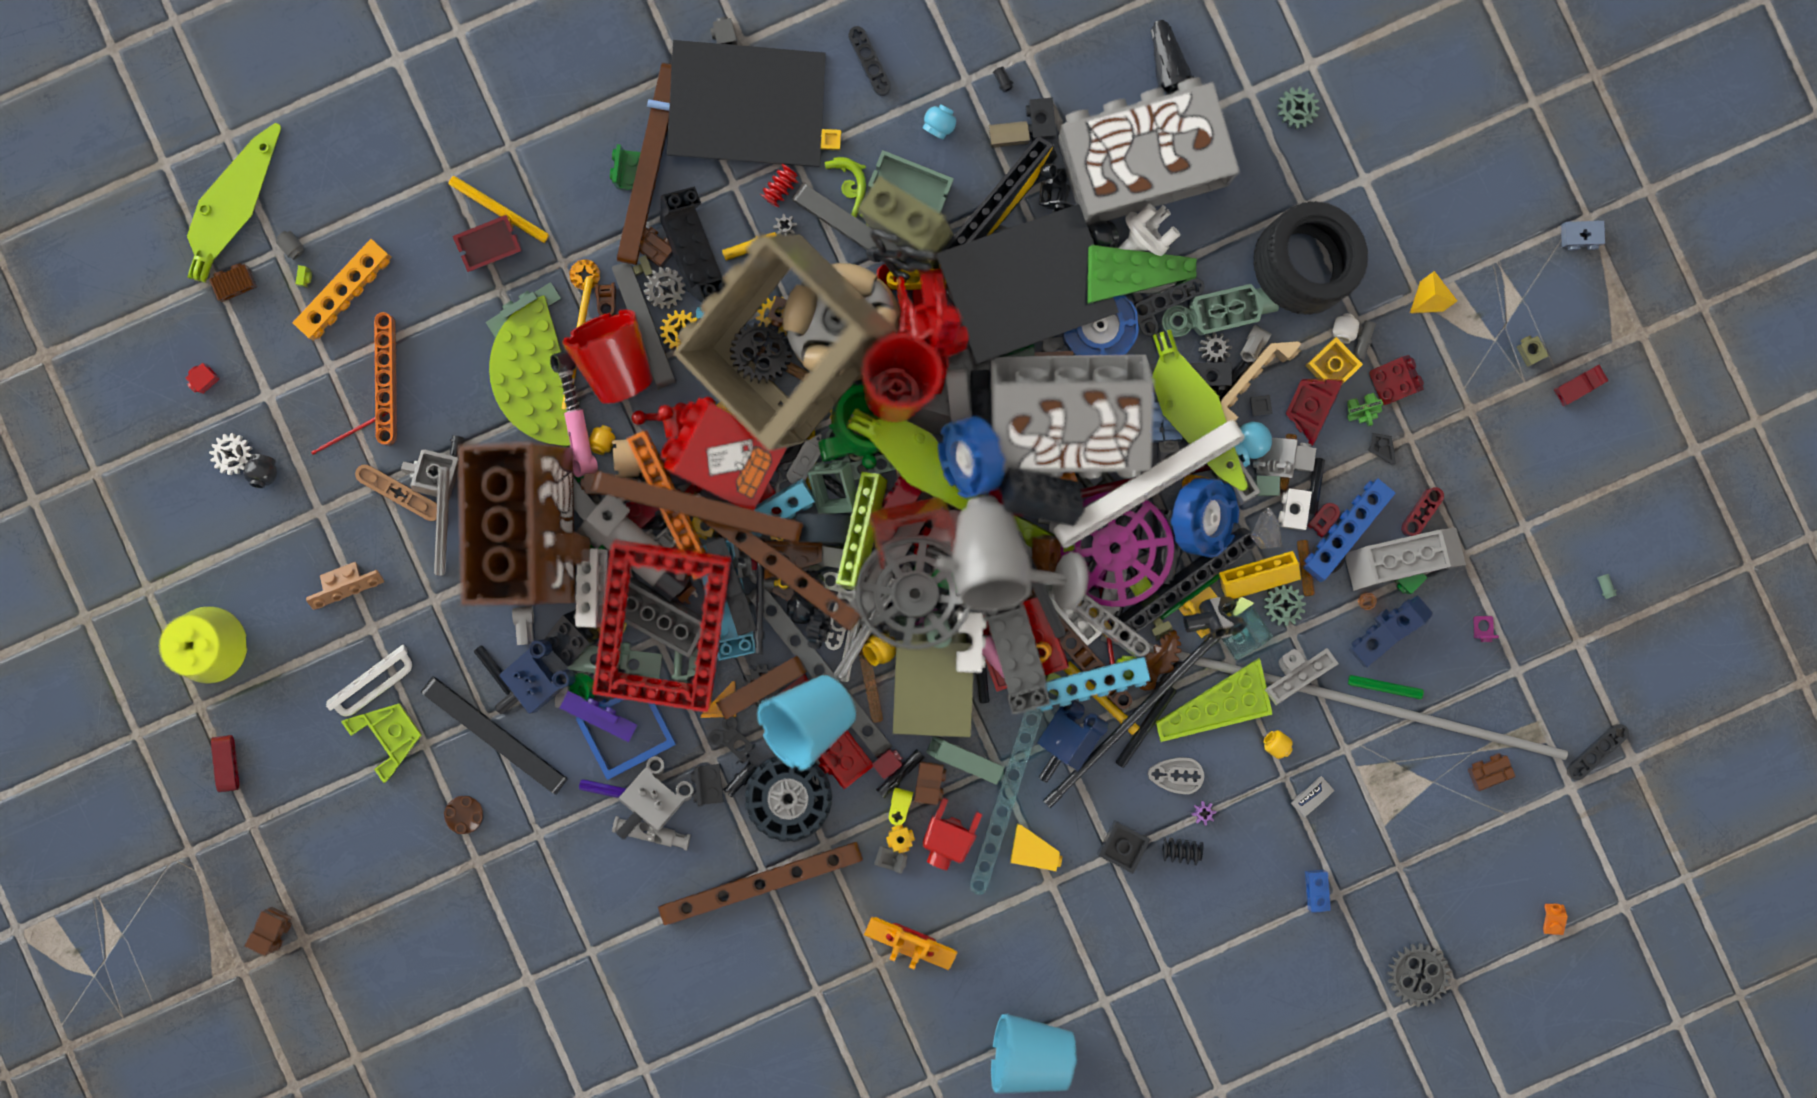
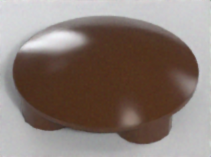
M458 796L447 804L444 811L445 822L457 834L472 833L482 823V807L476 799L470 796Z

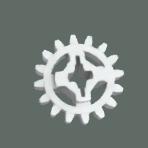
M233 433L230 434V438L226 434H223V440L216 438L218 444H212L211 446L215 450L209 452V454L214 455V458L210 459L211 462H216L214 468H221L220 472L225 473L227 471L228 475H232L233 471L235 474H240V469L244 470L245 464L249 461L248 458L252 455L249 454V451L253 448L246 446L249 441H242L243 436L238 435L236 437ZM228 442H232V443H230L229 446H226V447L223 446V445H225V444L228 443ZM226 451H231L238 458L231 457ZM240 462L238 465L230 467L233 463Z

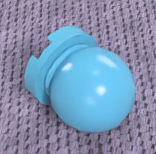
M1251 421L1240 427L1245 438L1235 446V449L1245 468L1250 465L1249 459L1263 457L1272 446L1270 430L1259 422Z

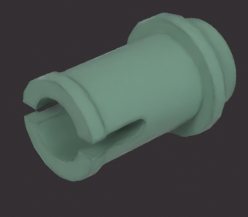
M1609 574L1597 577L1603 591L1602 596L1605 599L1616 596L1617 589H1614Z

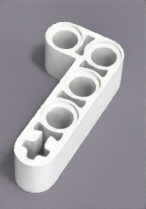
M828 572V573H826V574L823 575V576H824V580L826 579L827 576L833 575V576L836 578V581H837V577H838V574H837V573ZM825 582V588L837 591L839 599H847L850 603L855 598L856 591H846L836 583L833 586H828ZM835 603L833 612L838 610V603ZM831 618V629L842 631V635L837 634L836 640L839 641V644H835L832 647L828 641L829 638H833L834 633L829 632L825 644L829 649L836 650L843 643L846 628H836L833 624L834 619Z

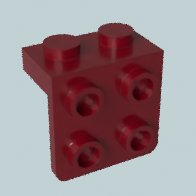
M1410 354L1370 370V377L1383 405H1388L1424 390L1423 379L1417 374L1415 360L1410 357Z

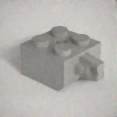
M421 450L418 461H414V464L403 462L401 470L403 473L410 474V478H412L410 485L412 491L437 497L438 475H432H435L436 472L439 473L440 467L450 468V500L458 474L459 459L429 450Z

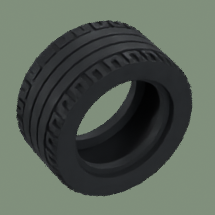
M1308 201L1307 203L1302 202L1292 206L1264 229L1254 249V271L1264 293L1279 307L1292 313L1303 315L1323 312L1351 294L1360 285L1368 266L1366 240L1358 224L1342 209L1325 202ZM1301 233L1310 235L1325 246L1332 260V276L1329 283L1322 284L1309 281L1296 271L1288 254V243L1291 234Z

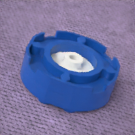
M1124 295L1116 296L1114 300L1119 311L1118 314L1062 333L1064 344L1069 351H1073V356L1125 355L1134 345L1139 332L1137 311L1131 300ZM1097 324H1101L1103 328H1098Z
M976 416L946 424L941 430V434H944L943 442L938 443V455L944 476L949 485H955L961 491L958 494L965 498L996 490L1001 483L1005 457L999 446V436L994 433L992 428L983 419Z
M1195 478L1179 491L1171 524L1175 532V541L1183 551L1194 555L1215 557L1228 547L1235 536L1231 535L1233 525L1239 522V507L1235 491L1230 484H1225L1222 480Z

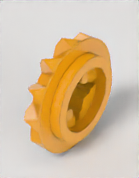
M587 259L578 260L572 265L569 272L570 281L576 288L584 290L585 281L577 273H582L584 268L587 273L592 274L586 276L593 278L592 288L595 287V283H598L600 279L598 266Z

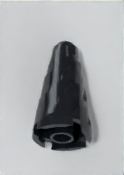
M1158 20L1154 22V26L1151 28L1157 88H1163L1166 95H1169L1179 90V83L1194 78V75H1192L1172 27L1165 20Z
M1159 509L1170 526L1174 540L1173 564L1167 578L1163 582V584H1171V581L1175 580L1183 550L1175 541V532L1171 524L1174 510ZM1152 512V531L1155 539L1165 538L1166 533L1162 523ZM1168 545L1156 546L1155 567L1156 574L1159 577L1167 561Z

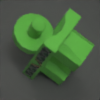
M1374 393L1364 396L1366 403L1364 405H1359L1357 399L1348 400L1347 418L1349 422L1358 419L1359 423L1366 422L1368 427L1373 425L1372 420L1378 418L1377 413L1382 412L1383 406L1382 400H1378Z

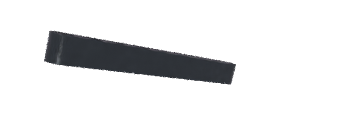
M1247 528L1237 529L1231 534L1235 535L1234 539L1222 553L1215 557L1200 556L1175 575V580L1171 581V584H1162L1155 593L1145 600L1134 604L1119 615L1117 619L1135 633L1139 632L1253 549L1257 544L1256 536ZM1121 631L1119 634L1120 639L1127 640V633Z
M432 676L421 690L425 697L553 794L557 795L567 782L568 778L436 677Z

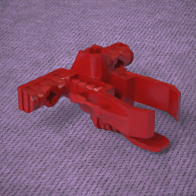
M917 270L922 289H913V305L907 297L904 278H898L897 298L901 308L899 333L920 337L924 340L923 342L936 351L942 365V379L935 394H942L949 367L948 357L966 349V344L969 340L968 331L965 326H959L960 317L958 311L953 307H947L944 279L941 270Z

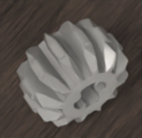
M1213 332L1212 338L1207 334L1205 336L1206 341H1200V344L1205 347L1199 348V351L1205 352L1201 356L1202 359L1206 356L1208 357L1206 363H1210L1212 359L1213 363L1218 362V359L1220 362H1225L1224 356L1230 357V353L1225 350H1231L1232 346L1225 345L1230 340L1226 339L1223 341L1224 334L1221 333L1217 338L1216 332ZM1214 344L1220 349L1216 353H1214V350L1211 351V347Z

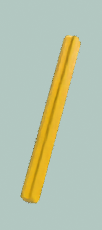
M452 176L449 180V185L500 217L508 214L513 225L543 243L547 241L549 234L456 176Z

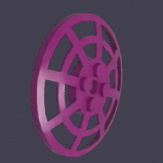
M1113 491L1096 494L1084 500V507L1098 499H1102ZM1148 500L1142 502L1143 506L1137 514L1130 510L1123 514L1133 518L1126 527L1116 525L1114 519L1108 523L1107 527L1100 531L1092 532L1090 534L1094 537L1092 548L1081 549V540L1075 543L1074 551L1064 552V548L1061 545L1060 560L1070 552L1078 553L1082 557H1094L1098 565L1092 573L1088 571L1085 594L1097 604L1110 607H1124L1143 601L1157 591L1170 572L1174 557L1172 532L1166 518ZM1149 510L1162 523L1166 533L1165 538L1155 539L1150 526L1143 519ZM1139 523L1145 529L1149 540L1137 541L1132 533ZM1113 543H1118L1121 546V550L1117 554L1110 552V546ZM1168 545L1167 561L1159 577L1150 570L1155 560L1156 546ZM1150 547L1147 564L1143 565L1137 560L1139 549ZM1133 566L1140 571L1133 579L1124 582L1123 570ZM1105 569L1115 573L1116 583H1108L1099 580L1098 577ZM1145 576L1154 582L1152 587L1144 593L1131 599L1126 598L1125 588L1138 583ZM1094 583L1104 588L1117 589L1119 601L1100 599L1092 596L1088 591Z

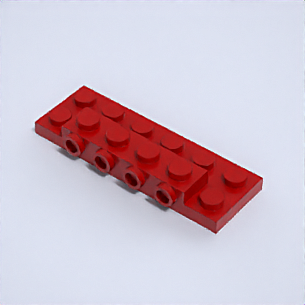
M804 674L779 694L804 684L809 679ZM848 730L818 758V761L821 763L819 767L825 774L833 775L843 790L873 767L870 759Z

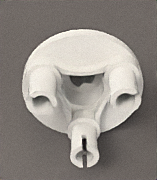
M1148 203L1140 213L1130 212L1126 216V222L1131 231L1129 232V237L1118 249L1149 250L1158 256H1162L1169 249V245L1180 237L1181 234L1172 226L1161 237L1158 233L1159 224L1170 216L1171 213L1168 209L1165 210L1166 207L1164 205L1156 211L1155 207Z

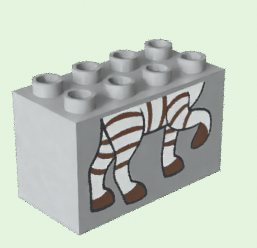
M1200 77L1192 78L1179 83V90L1173 94L1165 96L1163 88H1157L1141 94L1142 101L1131 106H1127L1125 99H1118L1103 105L1104 112L1096 116L1090 117L1087 109L1076 111L1066 116L1067 122L1062 125L1057 141L1076 205L1079 204L1087 226L1096 221L1105 222L1126 216L1130 212H1140L1148 203L1157 207L1224 188L1232 183L1238 175L1239 169L1213 82L1202 85Z
M1146 355L995 357L991 359L992 430L999 436V446L1005 457L1003 476L1009 467L1030 472H1040V474L1058 478L1063 476V472H1078L1084 478H1097L1102 475V471H1117V474L1121 477L1133 478L1139 476L1141 471H1151L1153 379Z

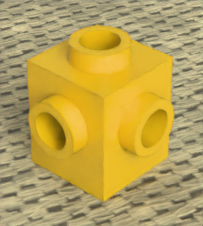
M903 825L891 827L892 830L889 831V836L886 837L889 848L893 847V850L898 851V853L909 851L912 841H915L912 829L908 830V827H903ZM897 837H904V842L898 843Z

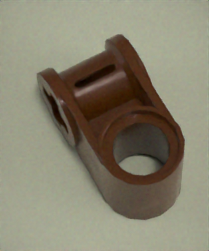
M615 282L609 285L595 283L598 313L600 316L604 315L602 313L603 308L610 306L612 308L611 316L616 315L617 294Z

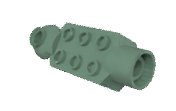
M1252 284L1191 298L1188 308L1181 305L1168 308L1164 312L1162 325L1166 332L1171 329L1174 337L1184 336L1192 328L1200 336L1259 322L1261 315L1277 312L1279 305L1270 300L1262 288L1255 289ZM1175 316L1181 320V324L1178 327L1173 324Z

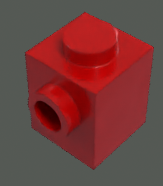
M205 363L191 368L188 372L189 375L185 377L189 382L187 384L193 392L202 394L220 380L211 367Z

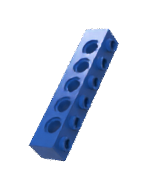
M1377 478L1373 482L1370 480L1364 486L1365 492L1361 496L1358 494L1351 502L1353 504L1350 510L1346 509L1339 518L1342 520L1339 524H1334L1329 529L1328 533L1330 535L1326 540L1322 538L1316 545L1317 551L1314 554L1311 552L1304 560L1306 564L1303 569L1319 582L1326 580L1395 495V492ZM1368 496H1372L1375 499L1374 505L1368 502ZM1357 510L1363 513V519L1357 518ZM1344 525L1351 527L1350 534L1345 532ZM1333 539L1339 541V548H1335L1332 545ZM1321 553L1328 557L1327 563L1321 561Z

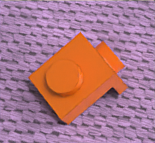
M1557 903L1545 904L1544 934L1564 935L1568 918L1564 905Z

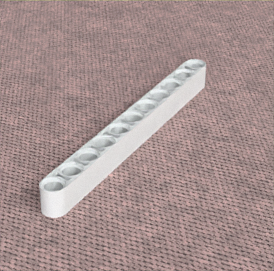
M1234 420L1223 424L1151 468V471L1144 472L1085 508V512L1075 526L1060 523L1053 529L1054 534L1062 547L1066 548L1236 446L1244 440V434Z

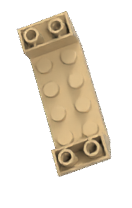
M1300 342L1271 343L1261 352L1255 362L1250 365L1220 401L1227 422L1235 421L1238 418L1229 408L1238 400L1237 394L1241 395L1251 385L1249 380H1254L1263 371L1262 365L1266 366L1275 356L1281 362L1291 361L1300 352L1298 349L1301 345Z

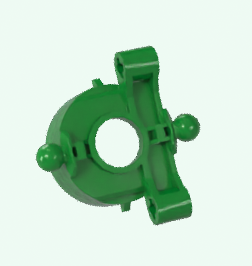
M853 382L834 405L829 428L833 429L836 437L823 439L818 442L823 462L855 454L856 456H863L862 465L866 469H872L876 466L877 459L873 454L880 450L870 438L859 436L848 427L849 418L856 409L876 420L880 419L867 406L864 384L857 386Z

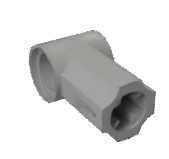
M1255 324L1246 338L1247 342L1240 353L1242 359L1246 362H1255L1261 349L1264 348L1271 337V333Z
M533 607L513 608L512 618L516 626L517 645L531 644L534 642Z

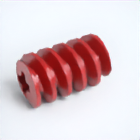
M784 164L781 165L784 171L777 170L779 177L772 176L774 183H767L769 189H762L765 195L759 194L768 203L778 208L780 206L777 201H785L782 194L789 196L787 188L794 189L791 183H799L796 178L798 175Z

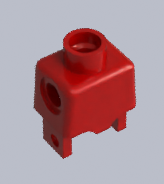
M943 797L935 816H931L923 839V847L930 850L927 863L948 871L952 860L958 863H962L965 860L977 836L975 831L982 813L976 811L969 830L962 826L961 820L957 818H941L948 803V799Z

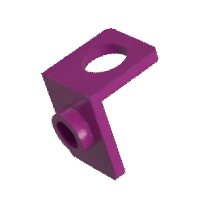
M1474 616V638H1481V642H1492V638H1499V635H1494L1493 616ZM1481 620H1486L1489 623L1488 630L1481 631L1478 624Z

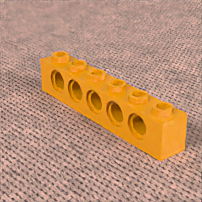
M370 239L292 323L309 339L313 341L319 339L324 334V329L337 320V315L350 306V301L364 291L363 287L375 280L377 277L376 273L388 266L391 256L374 240ZM373 259L374 264L367 268L366 261ZM359 272L361 277L358 281L354 282L353 275ZM346 286L347 293L341 296L340 289ZM333 300L334 307L328 310L326 305L329 301ZM320 314L321 321L315 324L313 319L316 315Z

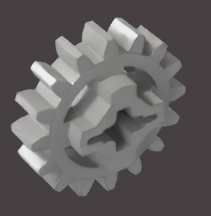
M659 267V272L652 270L653 276L647 275L649 282L644 283L648 287V289L644 290V293L648 295L646 299L649 302L652 301L651 304L653 306L658 305L660 309H663L664 305L670 309V304L672 303L677 306L676 300L682 301L680 294L686 292L682 289V287L686 286L681 281L683 277L678 275L676 270L671 272L669 267H666L665 271L662 267ZM660 285L667 287L670 291L662 289Z

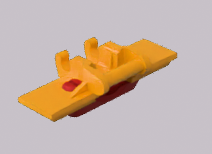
M871 917L864 936L893 947L889 960L895 962L898 953L911 957L912 960L909 965L911 969H915L920 958L949 970L958 953L950 947L937 943L932 937L898 923L891 924L877 917Z

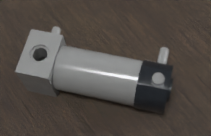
M607 495L577 530L579 535L590 538V544L596 549L602 544L611 551V544L615 539L661 546L626 517L630 511L623 504L626 499H616L610 495ZM643 566L641 568L631 567L634 572L648 582L654 590L669 602L681 593L692 577L691 574L680 572V574H675V571L662 569L656 571V568Z

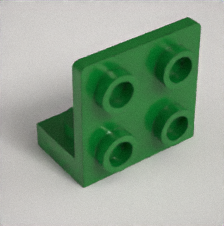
M617 144L616 149H613L612 152L614 168L610 169V180H612L616 189L632 191L641 152L624 150L620 144Z

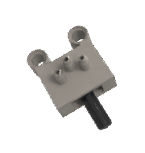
M651 757L645 769L619 797V801L633 812L616 832L623 840L628 837L642 820L658 833L685 801H689L693 796V786L687 781L680 782L677 785L675 795L655 778L664 772V762L659 757ZM652 763H659L661 768L658 771L651 770L650 766ZM682 787H687L690 789V793L683 796L679 793V790Z

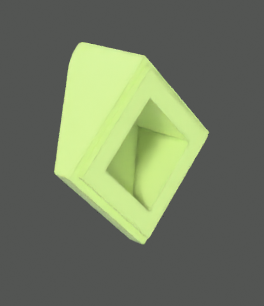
M1243 597L1237 598L1236 607L1231 611V615H1238L1254 603Z

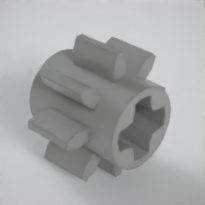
M783 214V218H775L778 224L774 225L773 229H779L777 234H795L792 229L797 227V223L791 222L793 216H790L788 219ZM788 222L789 229L784 228L782 230L781 224H786Z

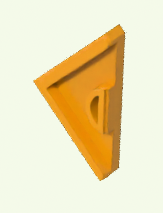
M732 681L711 703L709 711L703 712L701 718L724 717L716 703L736 691V681Z

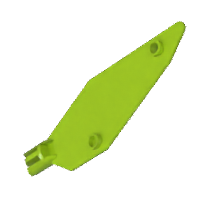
M274 123L255 136L199 199L187 234L194 253L187 278L206 283L213 260L252 216L281 130V126L278 123Z
M1170 329L1167 330L1172 348L1169 347L1164 331L1160 332L1164 351H1162L1157 334L1153 335L1160 357L1152 375L1153 385L1163 415L1189 444H1192L1227 423L1218 395L1178 352ZM1235 446L1207 463L1220 478L1241 491L1246 490L1247 483ZM1228 462L1234 463L1232 469L1227 468Z
M857 409L854 411V416L851 417L848 427L870 438L909 484L961 511L967 508V503L971 499L984 496L983 494H978L965 498L958 494L961 491L955 485H949L944 476L938 455L939 442L931 433L906 420L902 422L876 420Z

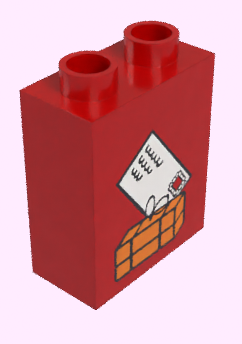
M698 398L696 404L689 402L680 416V423L684 424L678 438H669L662 450L661 456L666 459L663 467L741 508L754 511L787 447L769 451L731 413L702 398Z

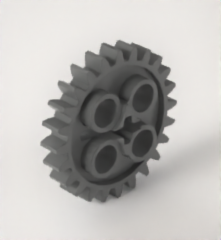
M1421 943L1418 944L1417 948L1414 944H1411L1410 950L1404 946V953L1397 951L1399 957H1392L1395 963L1388 965L1393 970L1387 972L1388 975L1392 976L1388 982L1394 983L1390 989L1392 991L1397 990L1395 996L1400 997L1402 995L1401 1001L1405 1002L1408 999L1410 1006L1415 1001L1417 1007H1420L1421 1002L1424 1006H1428L1429 1000L1435 1004V997L1441 1000L1442 998L1439 993H1447L1443 987L1450 986L1446 979L1451 978L1450 975L1446 974L1451 969L1444 967L1448 961L1441 960L1443 954L1439 953L1436 955L1437 949L1433 948L1430 951L1429 945H1426L1423 949ZM1412 958H1416V966L1409 967V961ZM1434 964L1435 971L1433 973H1428V966ZM1420 972H1421V973L1423 974V976L1417 978V977L1415 976L1416 973H1420ZM1405 977H1411V983L1408 986L1403 985ZM1424 983H1429V989L1426 992H1422L1421 986Z

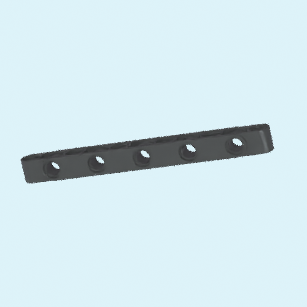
M764 587V618L795 656L798 655L813 679L819 677L815 674L814 669L817 665H821L825 668L824 675L835 679L843 686L849 694L856 712L855 722L851 727L878 759L892 745L839 678L834 675V672L815 649L808 647L807 638L767 588ZM755 588L747 596L756 606ZM770 605H774L777 608V613L774 616H769L766 612L767 607ZM793 635H798L801 638V643L798 646H793L790 642ZM866 725L873 728V733L870 736H865L862 733V728Z

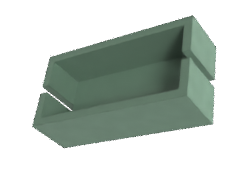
M882 150L876 164V170H874L868 184V190H871L880 176L941 214L954 178Z

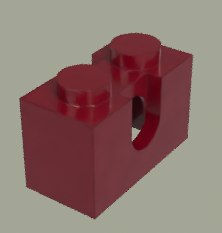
M890 748L873 761L872 765L881 777L886 779L902 766V756L896 749L892 751Z

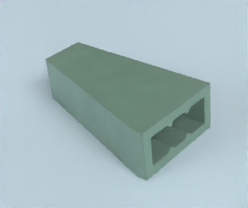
M938 736L932 737L926 753L940 761L996 785L1004 775V767Z

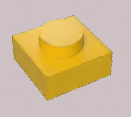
M822 129L821 150H840L841 130Z

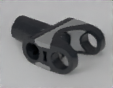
M1231 597L1207 599L1199 605L1201 613L1187 615L1183 618L1186 632L1209 629L1212 637L1216 639L1233 636L1242 632L1246 627V623L1243 618L1226 615L1236 607V603Z

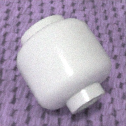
M1347 313L1337 317L1333 327V336L1337 337L1342 343H1350L1357 338L1359 321L1352 314Z

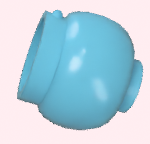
M942 104L939 107L933 106L929 108L925 114V124L922 128L944 140L946 135L951 134L955 129L956 118L952 115L954 111Z

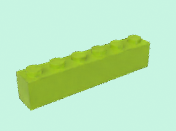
M861 473L836 584L847 590L856 591L859 573L865 561L871 555L887 480L880 474Z

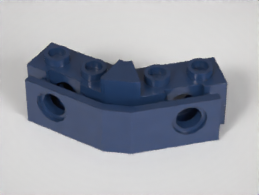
M1418 595L1411 600H1406L1401 607L1395 608L1391 612L1385 609L1374 618L1377 625H1372L1366 630L1367 633L1364 636L1355 639L1351 643L1352 647L1349 650L1363 667H1369L1398 641L1424 625L1431 618L1433 612ZM1370 639L1374 642V647L1371 650L1367 646Z

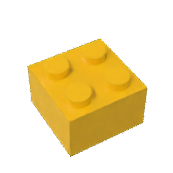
M1335 337L1305 366L1317 379H1342L1345 382L1363 364Z

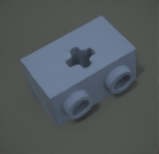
M1604 221L1563 223L1561 225L1562 248L1568 247L1569 251L1580 250V247H1587V250L1599 249V246L1605 244ZM1581 233L1582 235L1586 236L1585 239L1583 237H1580Z

